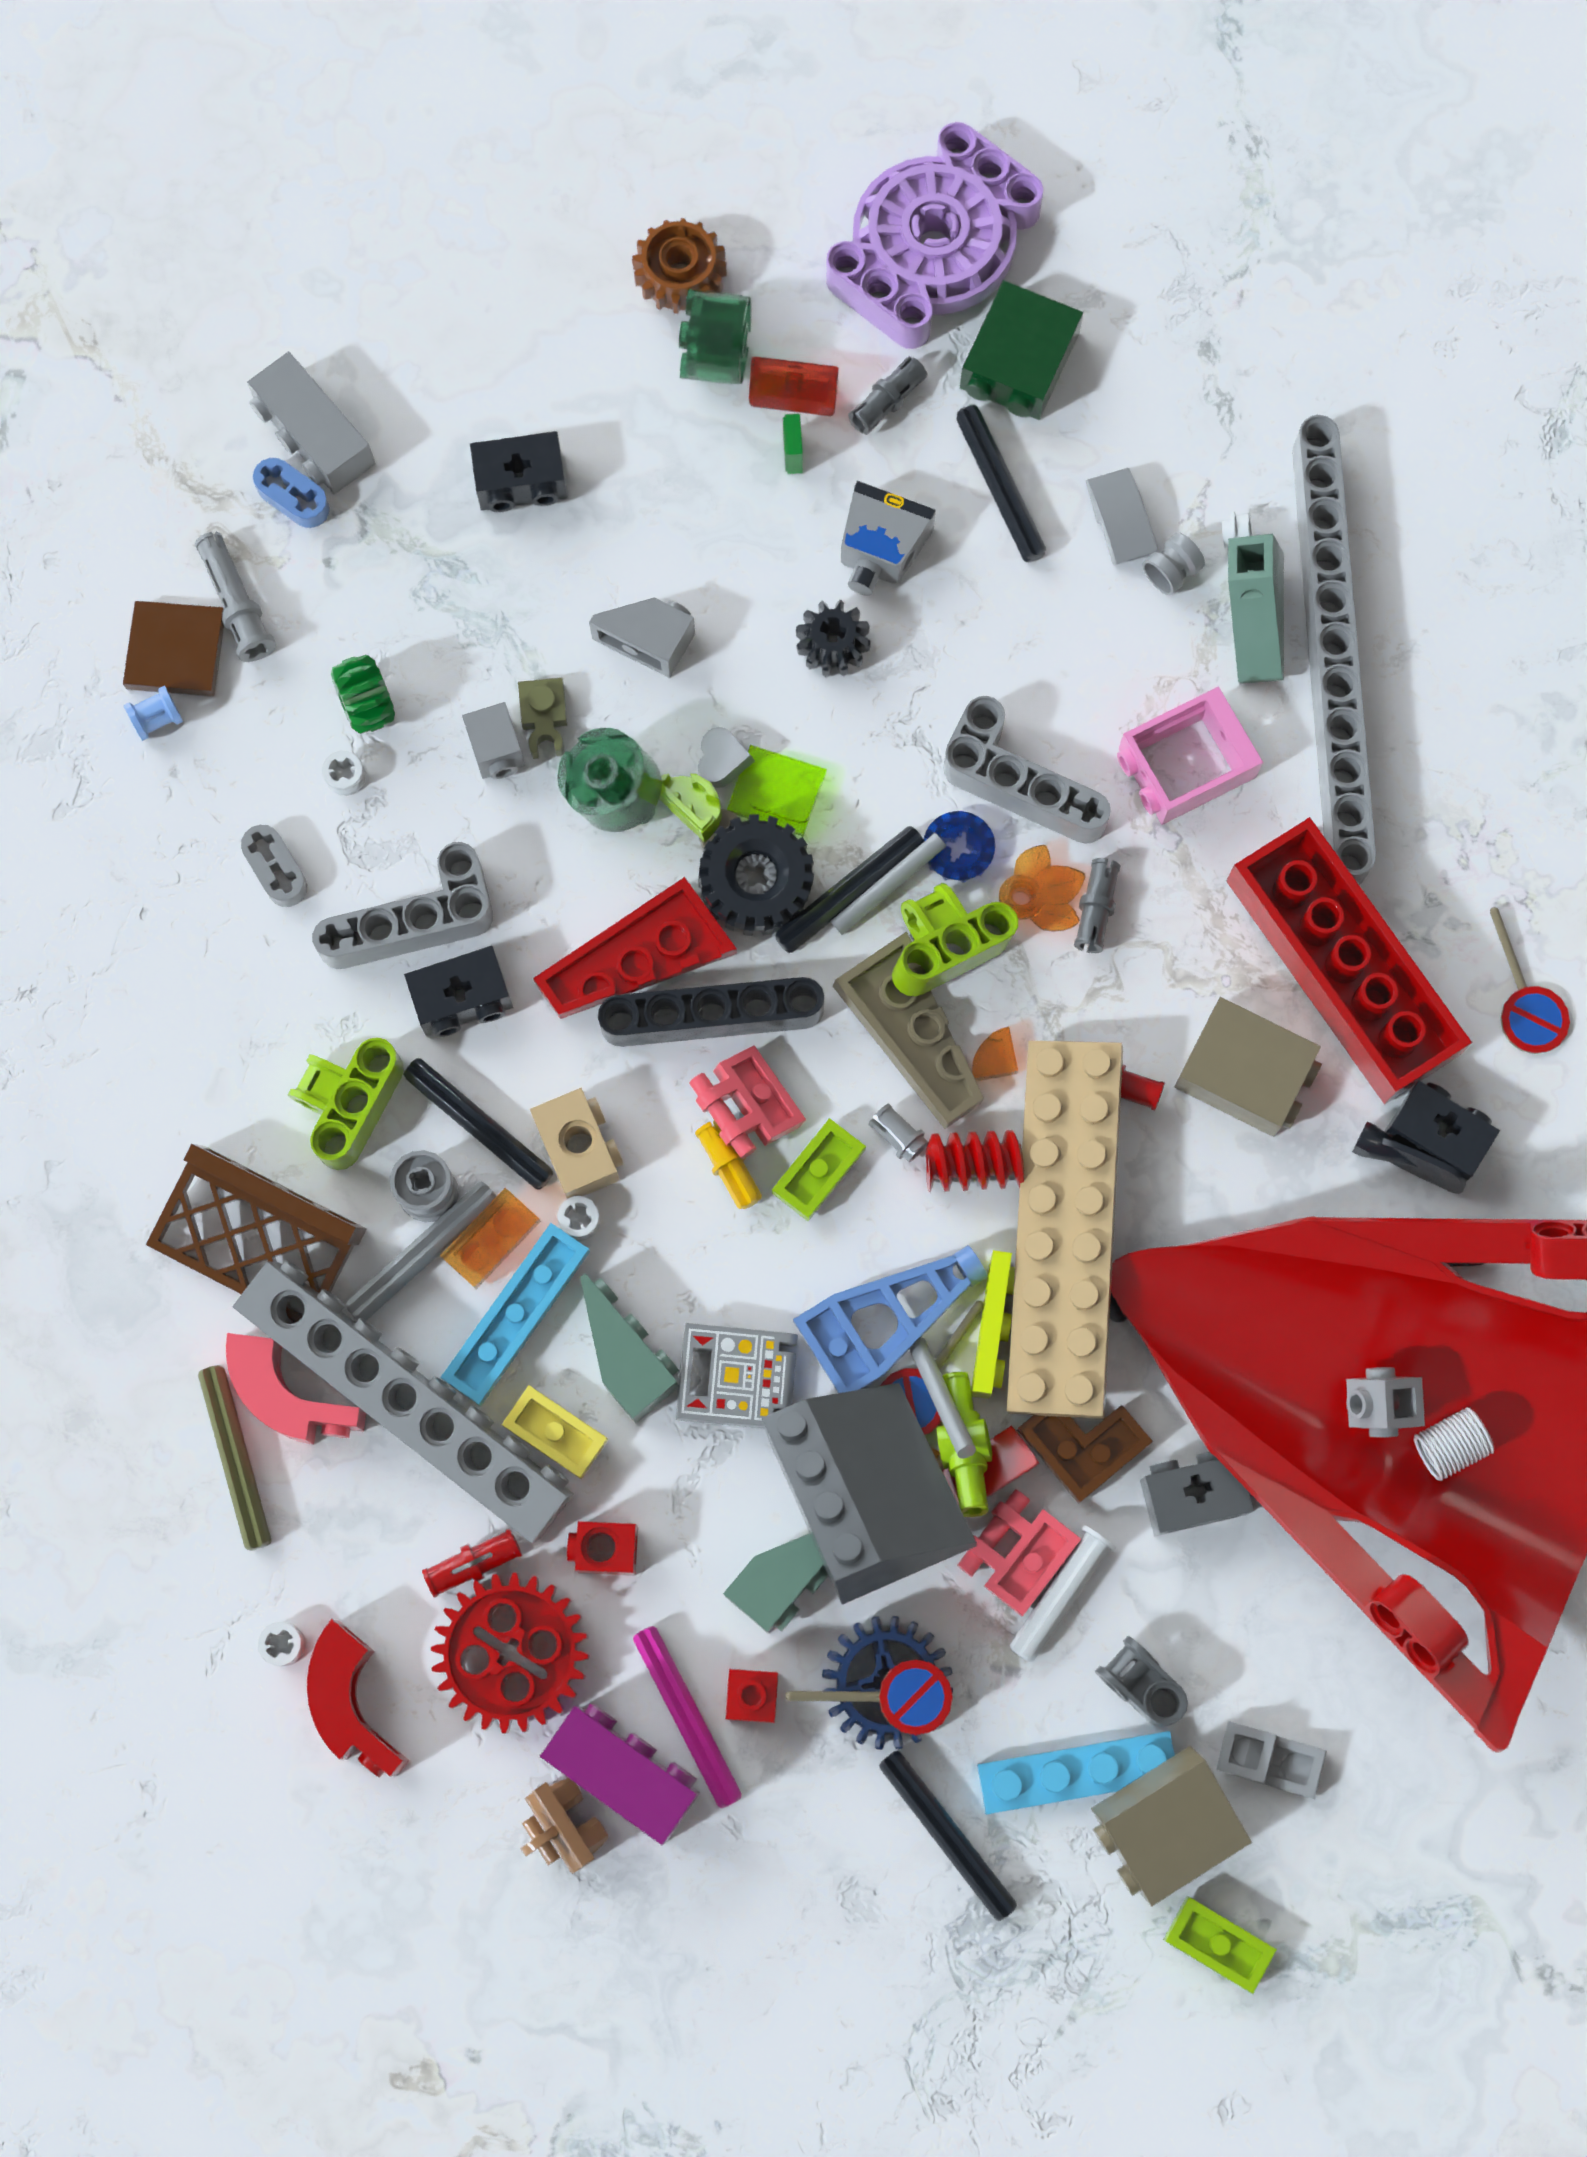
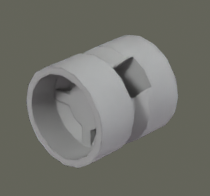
M425 1150L412 1151L402 1156L393 1166L390 1175V1189L403 1210L413 1219L422 1222H434L457 1202L459 1197L458 1183L446 1162L436 1153Z

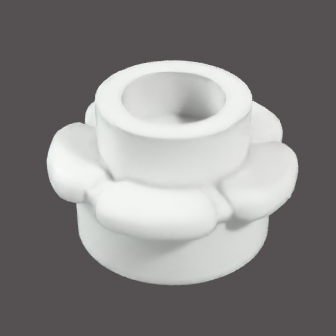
M1232 511L1231 519L1229 521H1222L1224 548H1228V538L1252 536L1249 514L1237 515L1236 511Z

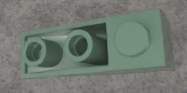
M1273 534L1228 538V584L1239 684L1284 680V552Z
M585 1273L580 1277L602 1383L636 1424L679 1387L677 1380L673 1377L679 1369L662 1349L656 1354L650 1350L643 1341L649 1334L631 1313L623 1318L612 1304L618 1300V1297L604 1280L599 1278L593 1283Z
M809 1533L754 1556L725 1590L723 1595L767 1634L774 1626L782 1632L800 1610L793 1603L805 1589L814 1594L829 1575Z

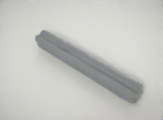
M477 1183L346 1302L347 1310L356 1320L362 1318L367 1321L495 1205L498 1200L496 1194L485 1183Z

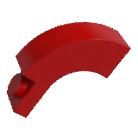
M331 1619L315 1644L307 1674L308 1705L316 1730L326 1746L339 1760H348L358 1748L362 1752L357 1758L358 1761L375 1776L380 1778L384 1772L390 1777L397 1776L409 1760L366 1722L357 1700L359 1676L375 1651L339 1620Z

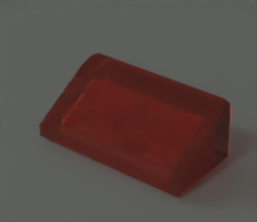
M752 357L749 385L750 406L822 416H833L835 414L839 388V367L766 357Z

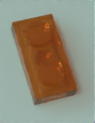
M504 1188L440 1256L477 1290L541 1221L508 1189Z

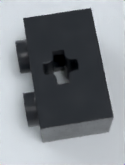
M557 431L470 443L475 487L481 511L506 512L513 509L514 506L526 504L549 506L555 504L558 500L568 499ZM523 473V476L518 478L516 474Z
M493 946L404 974L420 1026L426 1036L434 1034L438 1038L446 1037L460 1031V1025L478 1020L479 1023L492 1022L502 1018L505 1015V1010L513 1008ZM464 988L465 1001L457 1002L455 999V991L457 989Z
M1418 1081L1408 1092L1384 1132L1396 1142L1458 1169L1467 1182L1476 1172L1501 1130L1491 1125L1492 1120L1480 1110L1472 1107L1465 1109L1450 1100L1451 1094L1441 1086L1431 1082L1424 1084ZM1440 1122L1448 1126L1446 1129L1447 1136L1445 1137L1437 1133L1440 1128L1438 1125Z

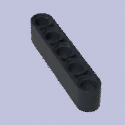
M806 977L623 994L609 997L602 1002L598 1010V1020L603 1037L607 1042L621 1047L799 1030L813 1027L820 1022L824 1014L825 995L817 981ZM799 995H809L816 1001V1005L811 1010L802 1012L796 1010L791 1005V1002ZM755 999H762L770 1005L769 1011L762 1016L749 1014L745 1007L750 1001ZM711 1003L718 1004L725 1011L719 1019L709 1021L702 1018L699 1014L705 1005ZM671 1008L678 1013V1017L672 1024L660 1025L654 1020L655 1014L660 1009ZM616 1013H626L632 1017L630 1025L625 1029L616 1030L608 1025L610 1017Z

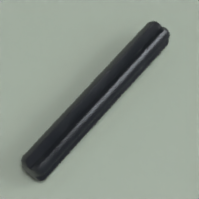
M971 404L960 409L957 412L956 421L1023 560L1030 563L1042 558L1045 555L1046 546L979 407Z
M907 826L791 919L790 922L781 927L775 934L778 944L787 953H793L924 842L921 834L914 827Z
M416 1058L407 1066L403 1074L409 1083L531 1186L540 1190L550 1181L554 1173L545 1162L424 1060Z
M893 1751L879 1764L880 1770L991 1915L997 1921L1008 1917L1017 1908L1016 1901L903 1754L899 1751Z

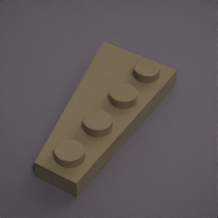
M906 931L835 979L833 988L943 1128L946 1129L979 1106L984 1097L960 1045H956L948 1028L949 1021L943 1008L938 1007L932 991L930 990L919 996H907L901 993L893 983L892 971L904 948L911 943V939ZM908 963L909 968L913 972L922 975L926 974L922 966L916 963Z

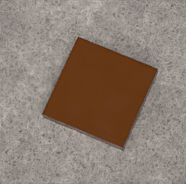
M135 601L123 677L125 689L159 692V688L166 686L169 693L215 697L224 631L222 621L223 607Z

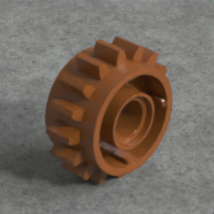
M686 218L673 222L664 220L663 225L656 229L652 227L647 229L648 237L646 240L638 239V254L632 255L635 285L642 286L643 298L645 300L652 298L656 302L657 309L661 310L663 307L672 309L674 314H678L680 310L689 309L691 312H695L697 306L703 303L708 305L712 303V293L714 291H722V277L727 276L724 246H717V234L715 232L707 233L703 229V223L693 224L686 222ZM677 263H684L688 265L687 267L682 269H676L671 267Z

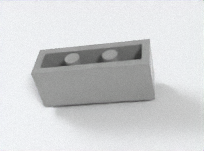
M289 351L247 381L253 399L249 401L253 411L263 423H267L269 420L272 421L278 428L275 434L280 443L291 455L296 451L305 460L302 464L304 470L317 485L324 482L335 495L376 464L368 442Z

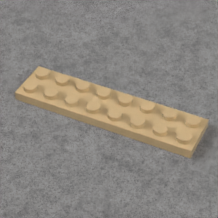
M1028 1041L1022 1142L1024 1182L1020 1183L1007 1395V1412L1009 1414L1105 1418L1123 1064L1122 1043Z

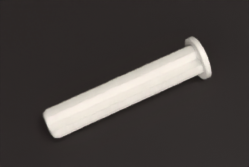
M1085 1525L1082 1528V1531L1085 1533L1010 1643L1012 1651L1026 1661L1032 1662L1036 1659L1109 1550L1114 1552L1116 1546Z

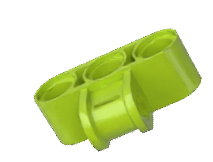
M945 883L935 886L933 893L917 901L909 899L901 904V914L915 941L908 944L900 955L892 971L893 983L901 993L907 996H919L999 956L1004 952L1018 928L1016 912L1005 903L992 902L967 913L953 890ZM989 924L997 927L1002 935L990 933L985 925ZM950 943L959 946L964 954L958 955L951 952L946 944ZM908 963H916L922 966L926 974L922 975L913 972L909 968Z
M370 1038L362 1042L346 1069L323 1058L309 1054L306 1060L309 1066L297 1088L290 1089L287 1094L289 1098L298 1104L321 1115L312 1131L310 1143L316 1156L331 1169L344 1170L351 1167L358 1160L404 1072L403 1062L392 1044L382 1038ZM379 1055L390 1056L389 1065L380 1072L369 1071L370 1062ZM359 1095L368 1096L367 1105L362 1111L358 1113L347 1112L348 1103L352 1098ZM335 1136H344L346 1138L345 1146L340 1152L336 1154H327L325 1152L326 1144L331 1138Z

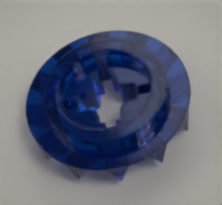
M965 811L945 813L936 818L925 832L924 841L936 833L945 845L948 842L956 843L958 838L962 837L963 832L967 833L965 838L966 848L972 851L970 854L961 853L959 858L952 862V848L947 846L928 862L930 870H934L937 874L941 875L945 881L951 879L965 883L976 876H982L993 861L995 854L993 832L983 819L973 813Z

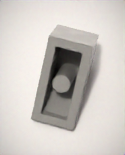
M655 597L594 614L589 621L593 640L668 678L672 676L695 636L694 617L691 616L687 608L675 601L665 603Z

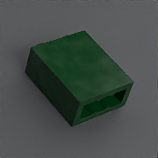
M1003 280L963 364L960 389L965 390L968 395L976 400H990L1005 406L1008 411L1016 416L1024 418L1030 416L1040 420L1080 334L1084 312Z

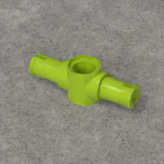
M951 1372L942 1377L975 1445L976 1451L968 1458H959L944 1425L937 1427L939 1451L944 1469H949L950 1475L955 1477L959 1507L963 1516L977 1517L989 1512L984 1473L987 1471V1462L993 1460L991 1442L985 1418L980 1419V1414L974 1411L969 1375L966 1372Z

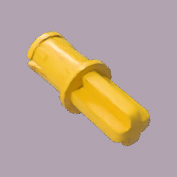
M715 1120L713 1121L714 1126H712L711 1122L702 1125L695 1131V1135L699 1138L714 1166L711 1170L713 1175L721 1177L737 1208L747 1209L761 1200L762 1195L744 1164L746 1158L741 1159L732 1145L726 1146L719 1136L722 1130Z

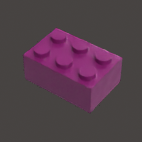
M590 1704L587 1709L574 1706L539 1757L660 1845H664L701 1793L692 1787L697 1778L675 1762H671L667 1768L652 1758L657 1749L635 1733H630L627 1739L613 1730V1727L618 1721L595 1704Z

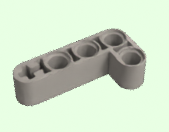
M978 696L971 700L966 706L945 751L943 771L948 782L1077 842L1086 844L1100 839L1105 832L1111 812L1110 803L1106 797L1091 788L998 747L1005 720V711L1002 704L990 696ZM982 716L988 717L995 725L989 729H981L975 726L972 720ZM958 755H968L974 759L976 764L963 768L955 764L953 759ZM1001 773H1007L1012 775L1017 783L1007 787L1001 786L994 777ZM1040 792H1050L1056 796L1058 802L1053 805H1044L1037 800L1035 795ZM1068 801L1073 803L1072 806H1070L1068 814H1065L1064 809L1066 806V802ZM1086 812H1091L1095 815L1089 823L1081 819L1085 816Z
M452 842L440 851L437 858V866L443 890L329 917L320 921L312 933V942L323 962L334 969H345L476 937L485 933L493 922V910L483 869L475 849L463 842ZM467 861L472 864L470 870L463 875L455 876L449 873L450 868L456 862ZM477 903L482 906L480 913L473 918H463L459 915L460 910L466 904ZM424 914L437 916V920L432 927L428 929H418L415 927L416 920ZM379 925H389L392 927V931L387 938L383 940H373L370 938L375 927ZM358 931L363 941V944L357 945L356 941H358L356 935L354 934V932ZM341 937L342 940L339 941L340 948L332 950L333 939Z

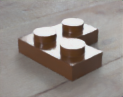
M1123 1405L1119 1406L1087 1434L1081 1430L1071 1417L1033 1415L1017 1429L1078 1504L1153 1442Z

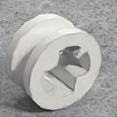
M339 750L333 752L326 757L322 765V774L327 786L338 795L349 796L355 794L362 788L365 782L366 774L360 759L350 751ZM349 765H352L350 769L353 777L350 780L342 777L335 781L337 775L334 770L338 766L346 769Z
M570 1197L558 1209L557 1220L560 1229L577 1241L588 1240L598 1231L601 1221L600 1214L594 1202L587 1197ZM577 1207L586 1208V1215L591 1220L586 1228L581 1224V1230L572 1229V1222L567 1217L572 1209L577 1213Z
M274 1622L266 1626L258 1639L260 1656L267 1663L274 1666H289L296 1663L305 1649V1639L302 1632L295 1625L286 1622ZM288 1631L292 1636L288 1643H294L293 1649L289 1654L281 1652L275 1657L270 1651L275 1648V1646L269 1645L271 1637L273 1635L283 1636Z

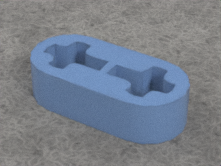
M268 458L257 464L253 471V481L263 500L302 527L313 528L320 526L326 521L330 506L325 492L319 485L279 458ZM269 475L273 478H277L280 475L287 488L284 490L275 483L268 486L266 478ZM299 496L309 503L315 500L317 508L315 510L306 508L302 511L296 497Z

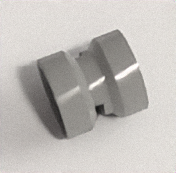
M1175 533L1165 542L1164 550L1161 553L1154 552L1144 560L1142 568L1155 588L1163 594L1171 596L1183 585V578L1194 576L1205 566V559L1200 549L1190 538L1182 533Z

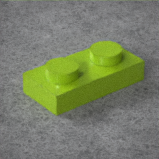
M829 1118L772 1188V1194L805 1220L809 1221L865 1152L866 1146Z
M1186 1896L1163 1939L1165 1942L1254 1994L1277 1950L1189 1896Z

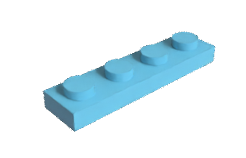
M550 1223L440 1378L476 1404L482 1406L590 1253L589 1248Z
M1170 1731L977 1764L985 1814L1117 1792L1175 1755Z

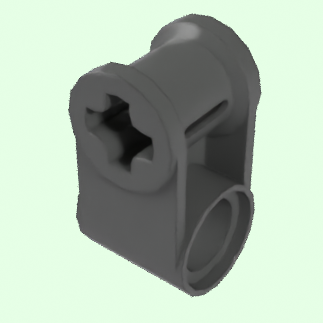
M1130 1636L1123 1640L1124 1647L1106 1667L1099 1666L1095 1670L1098 1677L1125 1702H1128L1146 1721L1154 1726L1165 1727L1172 1725L1182 1719L1187 1711L1188 1700L1182 1687L1160 1667L1159 1663L1145 1648ZM1132 1660L1135 1661L1134 1666L1123 1677H1120V1673ZM1166 1690L1174 1696L1176 1710L1172 1716L1165 1718L1155 1714L1150 1703L1155 1691Z

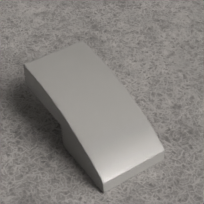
M1129 467L1085 480L1097 523L1101 522L1112 565L1158 552L1142 498Z
M1228 1721L1216 1769L1315 1799L1327 1751Z

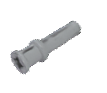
M212 532L203 534L196 540L195 546L203 559L209 577L223 605V624L226 629L232 631L238 644L236 649L238 658L243 662L260 660L271 654L276 647L273 636L266 633L261 622V608L257 603L249 599L233 560L228 553L222 534L219 532H215L214 535Z

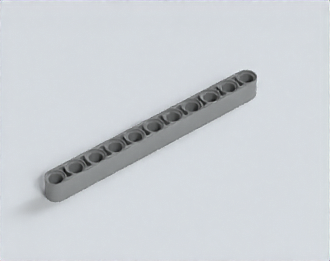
M1313 415L1305 419L1300 426L1292 449L1323 834L1340 859L1341 856L1348 855L1353 856L1359 861L1361 869H1347L1360 885L1375 864L1376 848L1340 434L1337 424L1331 418L1325 415ZM1307 439H1317L1321 441L1324 446H1313L1307 441ZM1310 480H1322L1328 487H1317ZM1314 520H1324L1331 528L1322 529L1314 523ZM1317 561H1327L1334 566L1335 570H1324L1317 564ZM1331 602L1338 608L1339 612H1328L1322 608L1320 603ZM1323 644H1335L1342 650L1343 654H1331L1324 648ZM1336 685L1341 687L1345 691L1346 696L1336 697L1328 691L1327 686ZM1339 727L1346 730L1350 739L1341 740L1336 738L1331 733L1330 728ZM1339 769L1347 771L1353 777L1354 782H1341L1335 776L1334 771ZM1345 812L1353 815L1357 821V826L1344 825L1338 819L1337 814Z

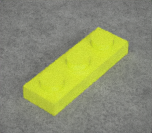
M993 1250L990 1257L971 1386L972 1397L989 1399L993 1387L1000 1389L1002 1387L1005 1360L997 1359L999 1341L1008 1342L1012 1314L1004 1313L1006 1294H1014L1015 1267L1010 1266L1012 1253Z

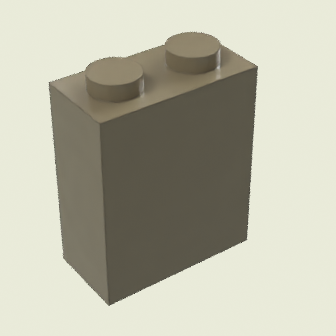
M1219 997L1174 1088L1274 1137L1282 1125L1289 1129L1293 1125L1302 1107V1103L1295 1099L1302 1085L1307 1088L1312 1086L1322 1066V1063L1315 1060L1321 1046Z
M1191 1746L1091 1808L1099 1822V1825L1093 1828V1831L1106 1853L1110 1855L1116 1852L1123 1866L1116 1871L1131 1896L1140 1892L1151 1907L1252 1843L1206 1760Z

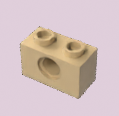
M581 1087L530 1109L567 1199L573 1196L588 1195L620 1181L616 1168L624 1165L614 1140L611 1139L604 1142L598 1126L606 1123L596 1097L587 1100ZM576 1134H586L592 1138L590 1147L582 1153H573L567 1149L569 1139Z

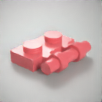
M755 1045L720 1062L713 1072L720 1083L713 1086L705 1073L697 1075L689 1082L698 1095L695 1101L704 1113L709 1111L722 1130L719 1136L727 1147L733 1146L741 1159L746 1158L757 1149L748 1137V1134L755 1131L764 1146L800 1128L806 1121V1118ZM732 1098L744 1117L737 1120L724 1101Z
M1015 1489L1005 1503L999 1501L991 1512L994 1516L979 1537L974 1536L977 1546L969 1549L957 1566L971 1577H973L982 1563L992 1568L995 1572L983 1587L1022 1617L1080 1542L1081 1538L1044 1509L1041 1510L1032 1523H1029L1020 1514L1028 1505L1030 1499ZM1010 1528L1021 1538L1004 1558L994 1548Z

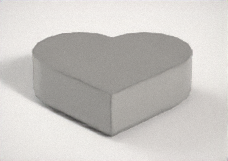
M712 728L702 738L701 750L704 755L699 761L698 773L701 777L710 781L714 788L726 786L755 762L747 750L726 728Z

